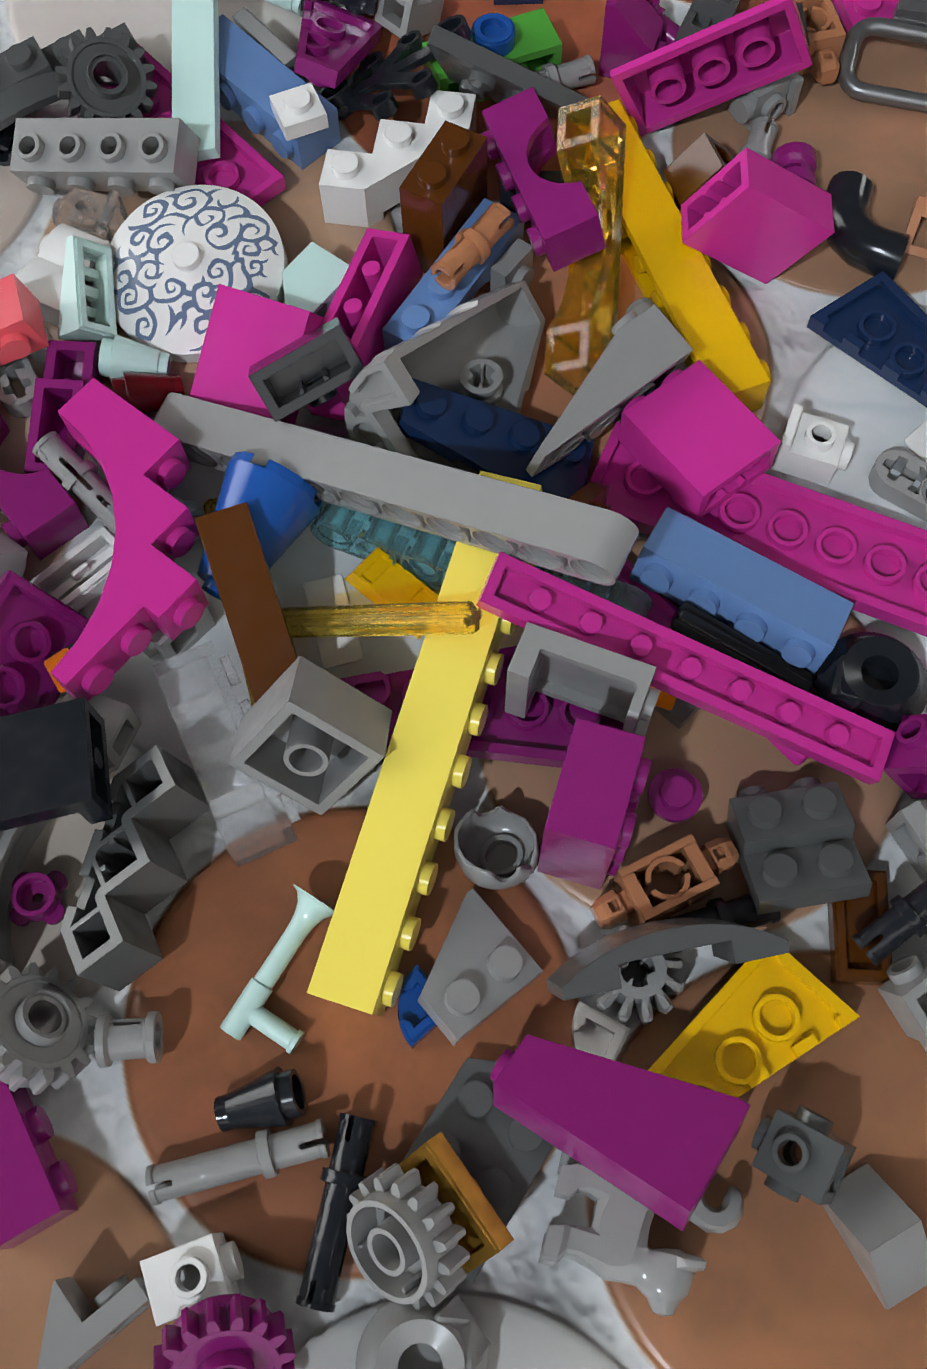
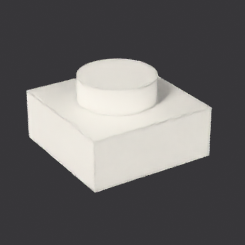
M311 82L269 96L272 111L286 141L329 128L327 113Z

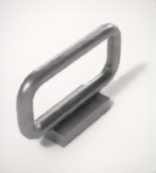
M898 0L891 19L868 17L858 21L848 31L839 59L838 82L841 89L850 98L858 101L927 113L926 93L865 83L860 81L855 74L860 45L866 37L879 36L927 45V0Z

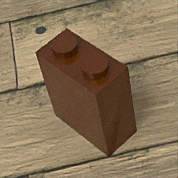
M446 120L399 187L403 234H410L422 272L424 273L433 265L484 198L487 199V137Z

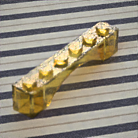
M601 95L561 107L558 111L556 152L564 183L582 182L599 215L607 247L569 265L563 300L546 332L544 375L571 395H575L614 337L611 329L618 321L626 124Z

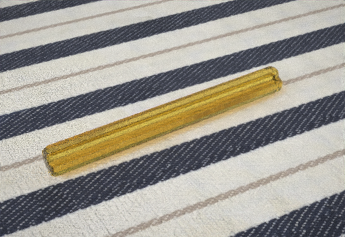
M471 601L282 607L292 638L474 634L480 629L479 620L482 618L481 609L478 606L475 607Z

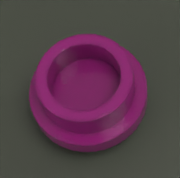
M676 768L666 769L658 773L650 783L648 789L649 805L652 811L665 821L674 823L687 821L698 812L702 804L703 792L701 785L691 773Z

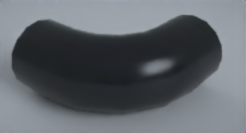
M857 171L837 173L829 181L826 192L831 194L835 233L827 238L829 246L847 265L871 276L884 271L894 280L910 235L880 226L869 217L868 208L873 196L874 186L867 176Z

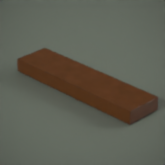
M247 502L194 519L254 703H256L298 656Z

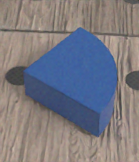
M418 965L410 971L404 980L398 1001L400 1028L411 1048H414L437 1027L417 1001L428 978Z

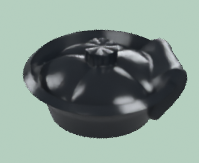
M858 632L838 639L834 649L817 670V678L812 682L820 698L894 732L897 731L903 715L921 714L927 703V674L919 658L904 643L891 636L876 632Z

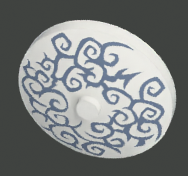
M189 185L175 188V191L158 194L143 203L127 217L110 243L116 321L131 340L162 350V352L171 353L172 361L198 363L219 284L281 303L284 299L282 271L288 266V259L279 232L264 209L249 197L229 188L216 185Z

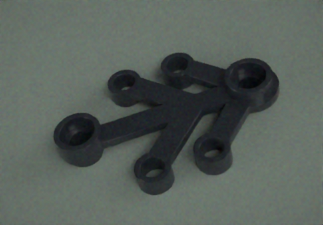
M463 15L450 16L438 24V26L469 41L472 38V32ZM413 30L398 40L397 46L386 59L381 51L372 52L360 62V66L348 80L344 79L335 89L331 87L322 88L318 93L337 108L339 121L349 117L355 110H371L377 121L388 119L399 109V105L390 90L411 89L415 99L422 100L431 96L438 89V83L431 69L426 68L417 72H410L435 57L428 46L422 48V42L425 41L420 31ZM375 90H383L377 94H370Z

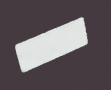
M337 574L305 582L303 587L323 667L331 668L361 660L363 654L342 575Z

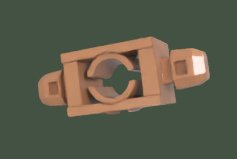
M795 0L796 3H802L810 42L808 48L813 64L797 73L799 75L811 73L813 78L821 85L833 83L836 81L839 73V57L846 38V33L831 0Z
M691 833L617 870L613 880L617 893L612 889L597 898L590 909L592 915L601 929H612L625 924L629 920V915L635 926L671 917L673 914L711 896L720 884L717 877L734 866L740 857L733 842L729 838L724 837L706 842L699 848ZM682 870L684 876L678 884L679 890L677 893L668 895L655 889L647 897L645 892L652 882L651 876L654 873L665 872L676 877Z

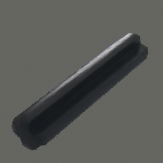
M682 603L675 611L670 623L673 631L806 692L811 691L814 676L808 671L791 666L780 655L689 603Z

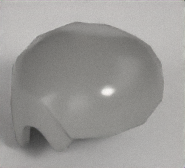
M502 805L482 813L476 812L475 809H470L454 828V853L467 879L479 887L502 890L523 883L534 873L540 856L539 836L527 818L508 811Z

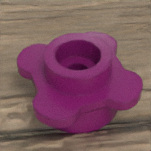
M57 870L51 871L48 875L38 872H22L18 874L12 882L10 895L13 906L10 911L11 921L20 927H25L34 921H45L49 925L60 923L66 913V909L62 906V893L68 885L67 877ZM37 894H43L44 896L43 901L40 903H35L34 901Z

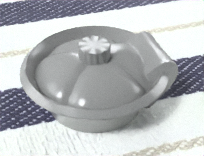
M458 1294L451 1298L446 1297L433 1308L427 1303L420 1310H415L412 1304H398L390 1301L378 1310L367 1324L357 1349L356 1369H488L487 1351L491 1342L483 1334L472 1313Z

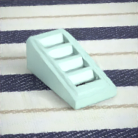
M75 235L67 237L58 315L59 339L95 342L97 346H100L104 337L114 339L115 335H117L111 247ZM84 259L94 262L95 268L84 266ZM85 280L93 282V286L85 285ZM86 301L91 302L90 307L87 306Z

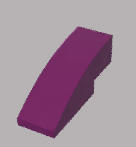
M48 340L49 346L47 347L43 378L35 379L24 472L26 474L48 469L53 476H56L40 458H37L32 453L35 444L51 431H56L69 447L82 459L84 458L86 451L73 439L58 410L92 378L103 384L104 376H100L98 370L100 348L95 342ZM67 464L65 467L76 477L77 471Z

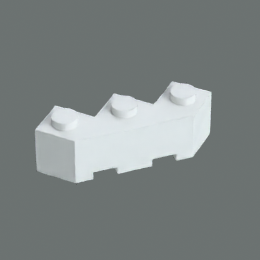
M436 90L430 97L425 124L380 119L372 154L327 149L319 181L325 223L369 228L384 219L383 212L400 203V185L445 120L476 132V94Z

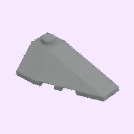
M655 304L639 315L634 311L627 313L612 327L611 333L614 337L525 469L531 477L569 455L581 444L584 438L590 442L598 437L611 422L614 425L616 421L621 422L622 411L633 398L640 395L647 396L659 388L664 379L670 373L679 369L693 351L691 346Z

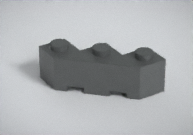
M158 745L153 746L113 777L110 784L113 819L105 822L103 830H94L79 875L86 878L76 907H67L60 927L77 976L119 992L164 959L145 914L188 882L170 843V839L212 808L194 770Z

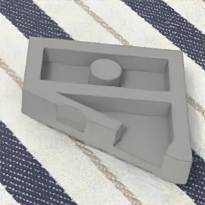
M472 888L466 893L417 1001L451 1044L455 1046L534 982L543 970Z

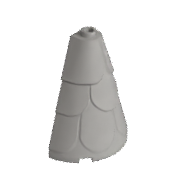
M525 280L503 285L457 306L445 318L421 328L413 337L376 355L371 363L359 372L348 389L350 396L349 402L344 407V416L350 439L477 474L474 468L456 459L451 462L404 435L397 425L400 407L411 405L420 393L412 378L461 394L460 372L462 367L473 359L486 358L496 362L503 373L502 397L494 406L520 414L524 393L529 390L545 324V318ZM481 379L474 380L473 386L479 387ZM488 379L484 380L482 388L490 386Z

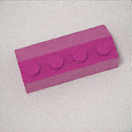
M769 0L610 70V76L629 115L635 119L640 136H644L810 67L813 64L796 1Z

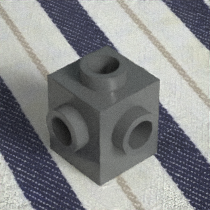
M799 1105L796 1114L792 1111L777 1109L774 1117L766 1115L753 1137L752 1148L758 1152L751 1166L767 1174L764 1184L768 1188L791 1201L798 1202L801 1195L818 1205L831 1204L857 1147L830 1133L834 1124L832 1121L809 1108ZM798 1144L802 1149V1158L800 1162L798 1161L795 1153Z

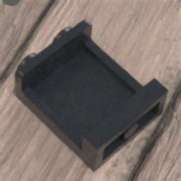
M84 697L0 717V831L75 813L82 815L90 824L113 819L105 721Z

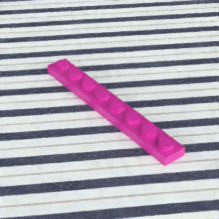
M501 551L495 558L476 607L522 628H525L526 623L529 622L655 666L657 668L651 683L652 687L870 785L880 782L896 732Z

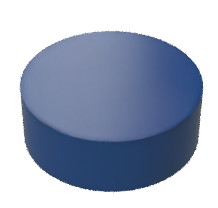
M488 13L474 21L471 28V42L502 57L513 50L515 45V25L510 18L499 13Z

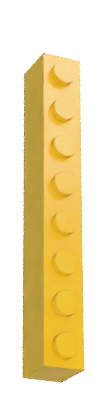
M618 99L595 106L588 121L569 120L567 149L578 170H591V196L643 298H650L693 349L684 361L685 364L690 367L700 360L751 412L761 409L768 387L771 384L769 367L765 360L759 359L751 345L747 326L744 322L738 321L731 308V300L727 289L723 285L719 286L712 273L709 256L682 243L681 214L674 202L673 190L667 181L663 182L659 175L651 149H645L639 137L635 119L632 116L628 117Z

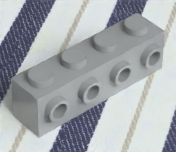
M16 118L10 172L25 182L30 191L42 195H53L55 190H69L84 196H91L94 194V191H110L120 196H133L135 191H149L158 195L167 191H175V188L195 185L200 138L180 118Z

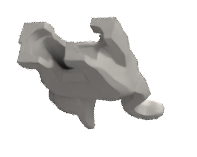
M562 1152L554 1197L569 1201L576 1194L588 1196L595 1202L590 1227L565 1224L549 1225L547 1233H544L538 1263L552 1267L563 1257L573 1260L588 1268L603 1280L635 1286L647 1298L652 1312L664 1317L673 1316L680 1302L689 1294L695 1272L705 1271L707 1261L701 1257L685 1253L680 1249H650L647 1246L654 1212ZM729 1186L724 1194L721 1205L716 1208L709 1206L703 1195L690 1221L707 1233L723 1234L736 1227L744 1211L745 1201L741 1190L735 1186Z

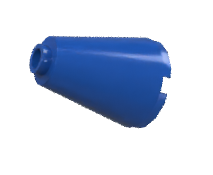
M246 451L235 452L228 462L215 511L244 502L248 503L270 569L319 515L324 503L323 500L314 502L313 500L317 494L314 487L298 474L281 464L269 459L266 466L261 467L250 463L254 456L253 453ZM203 550L197 575L204 581L201 588L209 595L221 600L205 550Z

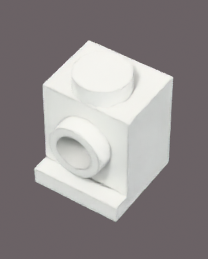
M793 404L771 470L828 486L836 469L846 470L852 455L855 442L846 440L849 425L802 412L803 406Z

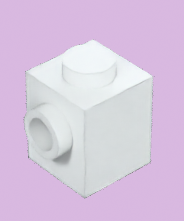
M223 1232L211 1233L139 1261L156 1327L178 1319L182 1309L185 1307L190 1308L192 1305L208 1297L234 1293L240 1294L237 1280L244 1278L243 1264L237 1245L234 1241L226 1243Z

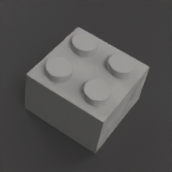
M300 655L241 718L228 764L314 812L323 815L385 757L392 710Z

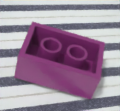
M576 718L544 827L538 872L599 890L602 888L606 874L615 877L620 864L623 862L626 849L629 847L637 814H634L644 791L652 762L651 759L641 757L646 737Z

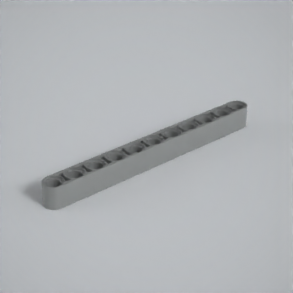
M168 393L153 421L180 440L187 458L191 462L226 472L228 462L235 452H250L254 454L250 463L265 467L270 459L298 474L317 491L314 499L323 500L327 503L497 554L501 551L520 561L601 585L609 586L616 583L639 534V529L632 521L608 509L286 422H275L271 418L178 393Z

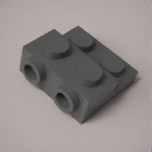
M805 777L795 781L789 789L767 792V789L763 786H750L741 790L736 798L729 799L726 826L730 838L740 857L738 860L758 915L869 896L872 881L853 840L856 824L837 781L821 784L815 777Z

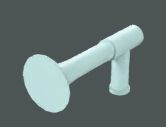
M295 884L293 886L297 890L298 902L289 925L255 977L250 979L219 1026L224 1032L241 1041L251 1025L285 1048L286 1052L290 1055L302 1041L305 1032L301 1029L298 1031L264 1008L263 1005L273 992V986L307 935L323 919L332 916L334 912L332 908Z

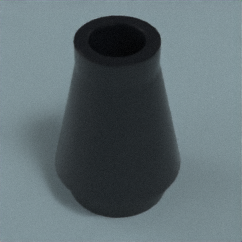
M276 1067L227 1094L217 1096L214 1100V1113L220 1130L227 1132L234 1129L292 1126L295 1118L306 1114V1096L298 1072L294 1068L283 1071L282 1068Z

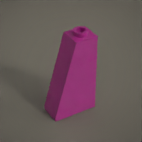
M528 1034L516 1051L507 1048L502 1053L490 1075V1079L494 1081L493 1106L681 1231L686 1227L739 1133L750 1108V1105L740 1098Z

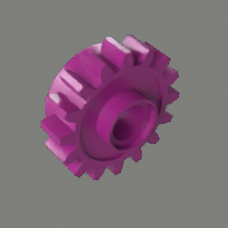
M235 1293L211 1296L192 1305L190 1308L185 1307L181 1310V1315L174 1325L164 1326L162 1329V1344L154 1346L153 1369H295L294 1359L296 1354L292 1328L286 1329L283 1312L279 1310L272 1313L266 1307V1300L262 1298L256 1300Z

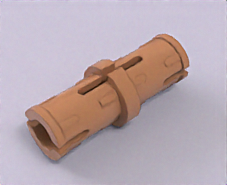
M492 203L470 228L466 229L465 227L456 235L455 244L431 267L432 275H437L440 270L442 271L435 278V281L441 287L450 291L454 290L478 263L482 265L490 257L491 248L514 226L513 218H508L503 223L510 216V211L500 203Z

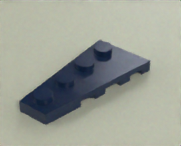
M884 271L810 316L807 328L927 408V314Z
M412 378L420 393L411 405L400 407L397 425L404 435L451 462L456 459L474 468L478 475L481 470L539 484L542 486V492L568 499L587 484L594 439L588 442L584 438L581 444L569 455L531 477L525 469L553 428V425Z

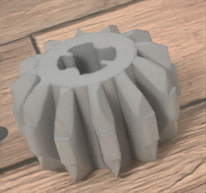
M622 925L619 927L618 931L624 930L629 927L628 925ZM663 955L630 961L638 963L636 970L643 966L648 973L640 987L632 986L633 978L628 982L623 979L622 974L625 972L629 962L618 964L622 989L608 991L598 1002V1008L601 1011L609 1009L614 1001L621 1004L617 1020L624 1024L631 1016L632 1007H636L638 1018L642 1024H649L653 1020L651 1004L658 1011L667 1014L673 1008V1004L665 993L680 994L684 988L683 982L668 975L682 969L684 964L681 958L665 959Z

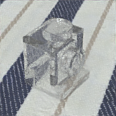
M71 187L66 199H56L52 208V220L55 226L64 223L111 243L115 233L128 217L120 192L110 190L109 194L106 195Z

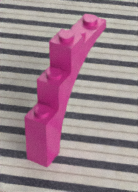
M92 378L58 410V413L73 439L99 463L109 484L113 499L116 527L112 565L100 601L79 639L50 672L74 699L84 697L87 701L93 696L101 694L109 687L114 674L131 657L139 655L146 649L152 635L157 630H160L174 641L184 630L192 628L200 620L204 609L209 605L198 580L174 562L176 558L184 556L191 549L195 539L200 535L188 507L167 492L177 487L184 479L186 473L192 468L180 440L95 378Z

